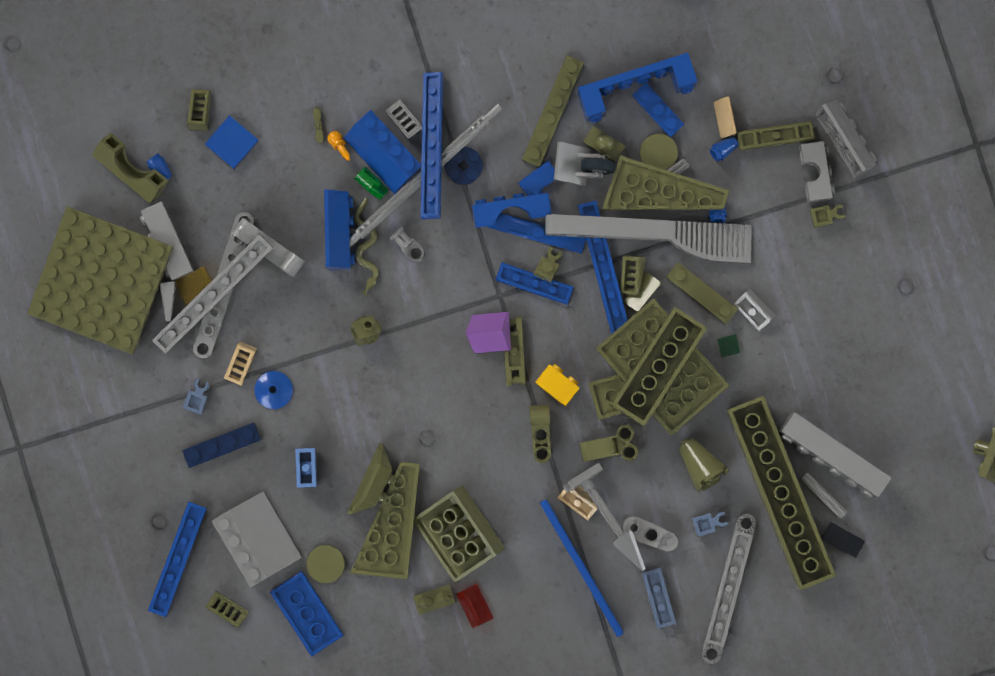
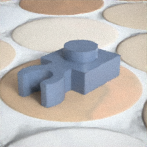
M196 379L194 383L195 392L189 390L183 409L202 415L208 399L203 394L209 389L210 383L206 382L205 387L200 388V380Z
M725 512L717 513L714 518H712L711 513L692 518L697 537L716 532V525L720 527L728 525V522H719V517L725 515Z

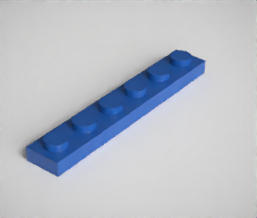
M188 502L148 611L167 617L207 508Z

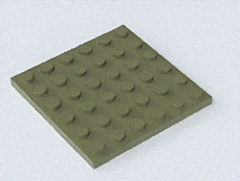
M66 206L27 314L124 352L134 354L174 246Z

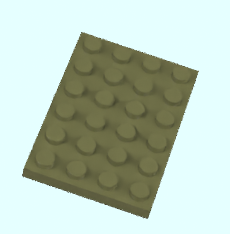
M654 298L595 348L624 383H626L669 316ZM695 347L652 415L667 433L672 436L728 388L729 384Z

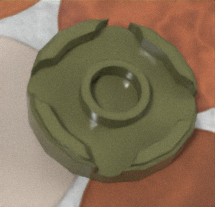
M660 133L646 138L640 149L642 163L664 170L672 167L678 156V149L674 140Z
M331 545L316 547L307 558L309 575L320 583L336 581L345 569L343 554Z

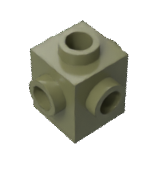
M373 315L358 318L351 323L350 328L357 346L375 343L379 339L380 331L382 330L379 321H375Z

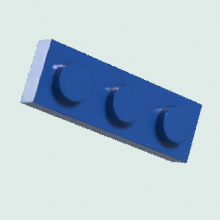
M647 83L632 95L636 102L670 138L685 125Z

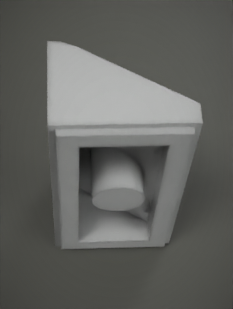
M748 289L733 303L759 332L776 316L751 289Z

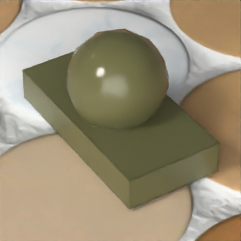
M594 126L583 141L584 144L605 155V157L613 162L617 161L625 148V145Z

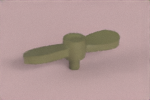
M315 107L313 109L314 127L316 128L315 138L318 143H322L324 136L321 129L323 126L321 123V110Z

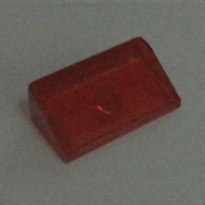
M478 584L456 593L472 628L494 619Z

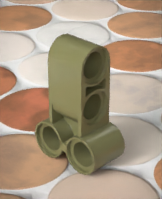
M533 405L529 406L533 455L537 462L545 463L551 457L549 406ZM538 430H544L546 436L540 439L535 436V433ZM539 449H545L547 451V455L545 457H539L537 456V451Z
M622 425L618 428L617 435L579 443L583 462L620 454L626 461L634 460L638 455V449L635 445L629 443L634 436L633 428L629 425ZM627 428L630 430L631 435L628 439L621 438V429ZM626 447L634 449L635 454L632 458H627L624 455Z

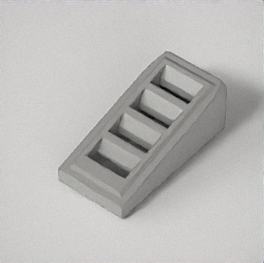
M398 100L385 111L408 141L422 131V125L401 100ZM401 106L402 110L393 115L392 112ZM405 112L407 115L398 121L397 118ZM410 118L411 121L403 127L401 124ZM411 125H416L409 132L406 131V129L409 128Z
M175 281L160 283L165 321L168 323L173 319L176 293Z

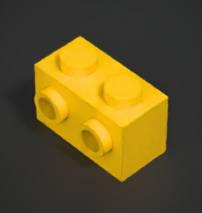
M549 364L535 384L563 406H566L579 390L577 386L579 382L571 376L565 377L562 374L563 370L556 364L553 366Z

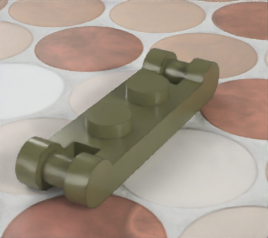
M519 316L516 319H509L510 327L516 326L517 332H510L511 350L504 351L506 386H512V384L526 385L522 317ZM519 370V376H512L511 371Z

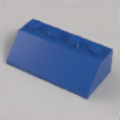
M372 110L368 111L344 136L346 142L394 194L421 171V164Z
M324 190L326 268L328 270H351V265L355 264L354 254H351L350 237L352 236L350 235V227H354L353 215L350 216V208H353V196L350 197L347 191Z

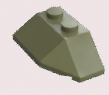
M378 444L347 512L350 515L376 506L378 502L382 503L386 492H384L386 484L390 486L393 480V469L383 444Z

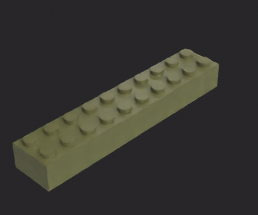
M764 396L726 410L797 590H803L835 577L836 574Z

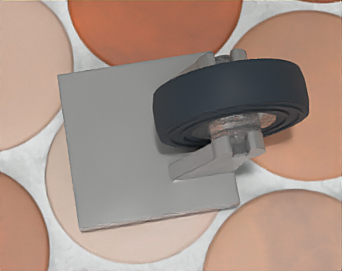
M558 142L554 180L586 186L587 179H602L603 174H613L615 172L616 163L605 160V155L590 154V148Z

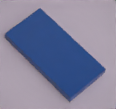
M303 571L270 591L273 599L311 657L344 636Z

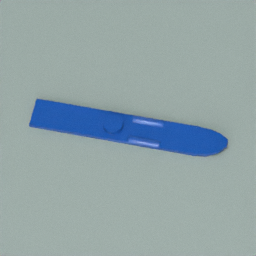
M502 213L498 215L495 225L486 226L582 254L586 237L545 235V225Z

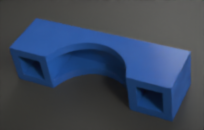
M543 190L531 192L532 196L524 197V193L514 194L513 199H506L505 196L495 197L494 202H487L486 199L476 200L475 205H471L474 228L495 225L500 212L508 207L521 208L529 215L530 219L546 217V215L551 214L548 193L543 194Z

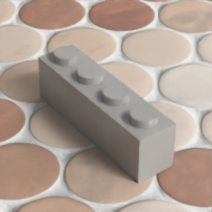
M161 201L141 210L143 215L140 216L141 222L144 227L148 226L150 231L148 237L174 246L165 269L166 277L168 279L171 278L172 281H177L195 273L164 203Z

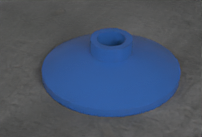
M269 371L258 378L254 391L256 399L262 406L268 409H279L290 401L293 394V386L285 374L278 371ZM275 386L277 391L271 393L270 387Z

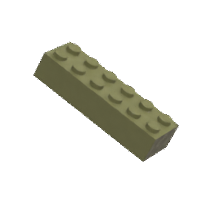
M674 307L611 406L644 427L707 330V327Z

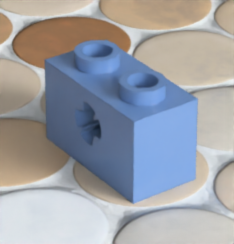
M316 448L295 449L297 488L318 487Z

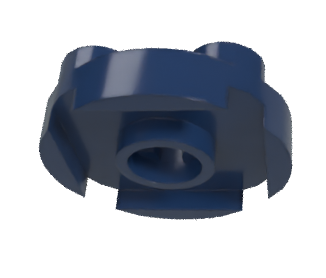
M465 146L445 164L447 176L458 185L473 183L479 178L483 169L479 153ZM462 161H466V164H469L465 171L458 167V164H461Z

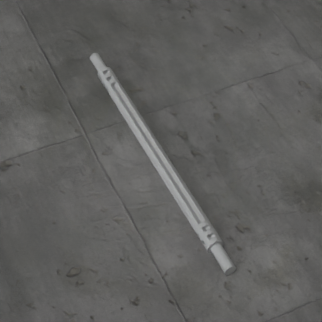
M499 104L495 105L486 115L480 116L442 151V166L490 124L489 121L502 110ZM421 171L355 230L356 233L350 237V247L360 238L363 239L421 186Z

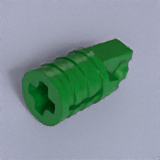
M364 167L354 178L367 192L379 200L389 191L367 167Z

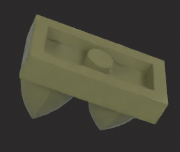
M450 584L413 596L419 615L456 603Z

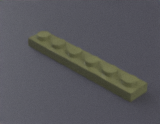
M566 55L522 161L538 168L540 167L584 62Z

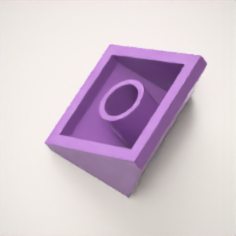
M509 312L472 315L466 335L474 353L511 350Z

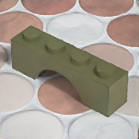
M111 132L99 141L92 154L94 158L150 204L161 196L169 182L168 179L155 169L142 171L136 168L126 155L125 144Z

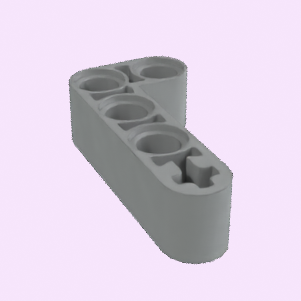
M242 218L231 234L246 245H249L261 233L274 247L265 258L290 276L295 277L305 261Z

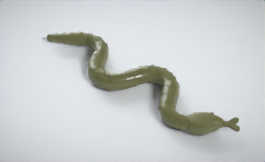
M368 198L362 201L354 213V221L358 227L364 223L360 219V214L363 212ZM375 228L370 232V238L358 245L354 252L357 263L370 269L373 273L372 277L366 282L365 291L361 292L365 297L367 296V291L375 286L379 275L377 266L362 257V252L370 248L377 241L378 234Z

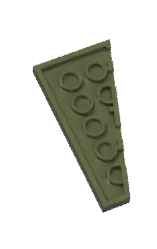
M400 462L350 573L408 579L420 464Z

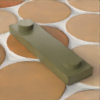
M813 121L737 131L739 151L814 141Z
M679 262L666 276L668 280L725 325L738 310Z

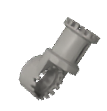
M400 227L392 234L390 240H394L411 261L416 263L422 261L425 257L424 249L414 238L411 239L403 231V227ZM415 248L420 249L422 252L418 259L411 257V251Z

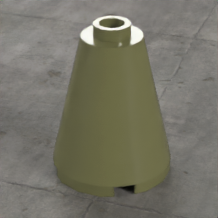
M686 438L680 443L679 452L698 493H700V490L705 491L720 481L719 477L721 474L725 476L729 472L727 466L694 438L691 440Z

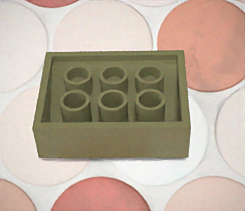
M463 485L414 517V524L454 583L506 549Z

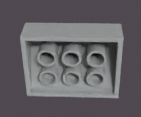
M834 100L822 105L815 113V116L855 179L877 165L875 163L877 159L865 147L867 143L863 136H859L855 129L857 127L854 121L846 116L845 113L847 111L844 105Z
M264 491L212 520L214 527L250 588L302 558Z

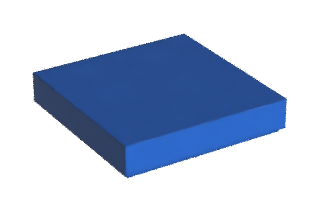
M229 115L205 145L235 169L259 140Z

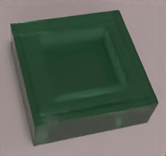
M736 334L717 339L721 358L740 353Z

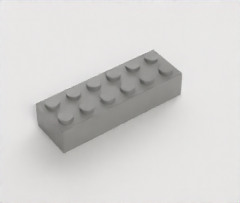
M795 412L789 414L778 431L781 435L780 438L788 444L794 443L797 446L796 450L804 455L810 454L813 456L811 460L820 466L826 465L829 467L828 471L836 477L840 475L844 477L846 484L851 487L857 486L861 489L860 493L867 498L879 497L891 480L890 476Z

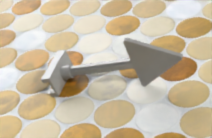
M597 463L568 481L563 488L568 493L582 486L613 532L618 536L613 545L643 571L646 568L632 530L630 529L625 533L622 532L620 525L594 488L595 485L591 479L603 469Z

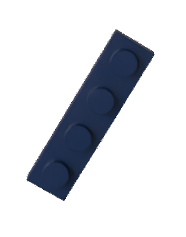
M253 422L184 449L182 452L188 468H192L259 442L261 438Z

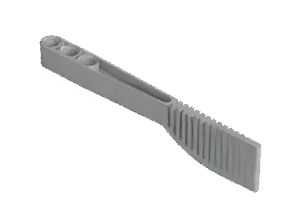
M557 214L546 215L545 235L669 241L681 251L699 259L714 262L751 263L752 225Z

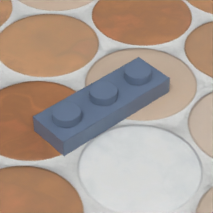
M661 568L642 572L657 629L676 624Z

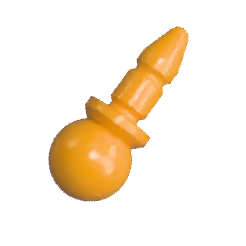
M338 131L330 132L327 138L329 144L333 146L334 150H338L343 158L350 161V155L344 146L345 141L341 133Z

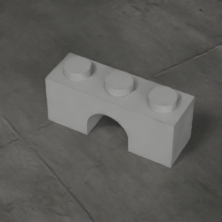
M824 141L801 144L799 146L801 165H812L818 171L817 180L805 184L807 203L831 200L833 198L832 195L835 194L834 184H830L829 176H832L831 165H827L826 157H829L828 147L824 146Z

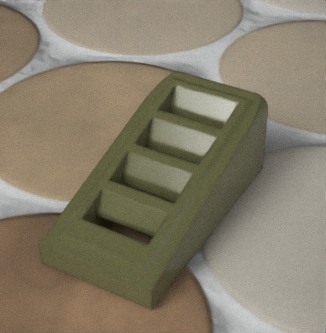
M191 89L187 120L189 130H208L210 90ZM195 97H204L205 100H195ZM195 105H204V107H195ZM194 113H203V115H194Z
M623 256L621 294L640 295L645 256ZM630 269L636 270V273H629ZM634 277L635 281H630L628 278ZM627 285H635V289L627 288Z
M215 591L205 607L237 628L240 627L249 611L218 591ZM218 598H220L221 602L217 608L213 607ZM226 602L228 605L222 613L220 610ZM233 606L235 609L230 617H228L227 613ZM238 610L241 611L242 613L240 614L238 619L234 621L233 618L237 614Z

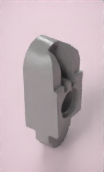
M632 516L623 522V533L630 530L632 524L637 526V530L633 532L637 542L666 552L672 551L678 546V539L674 533L646 520ZM651 529L657 534L656 538L652 541L646 537L647 531Z

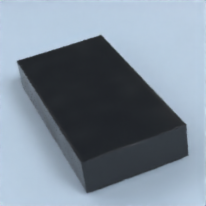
M830 522L822 537V540L855 558L865 542L863 539Z

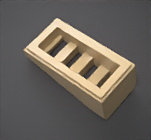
M239 342L224 379L242 386L257 348ZM240 350L250 353V356L241 353ZM237 357L247 360V363L238 360ZM234 364L243 367L244 370L234 367ZM231 371L240 374L241 378L230 374Z

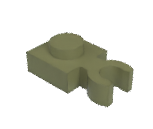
M829 205L810 209L814 228L833 224L832 218L837 220L845 218V215L837 214V209L843 208V205H836L832 210H830Z
M553 247L548 249L547 258L542 256L533 274L551 283L559 267V264L555 262L560 260L562 251H559L557 256H553L551 254Z

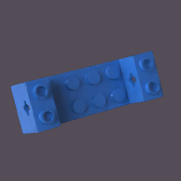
M681 54L578 87L577 96L586 122L596 123L605 116L606 109L601 94L602 96L612 94L613 90L618 88L625 90L630 88L631 84L637 82L639 85L644 84L655 76L657 79L667 76L668 72H670L676 94L681 92L684 95L692 92L698 81L689 54Z

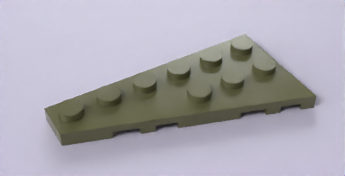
M620 155L602 210H724L730 191Z

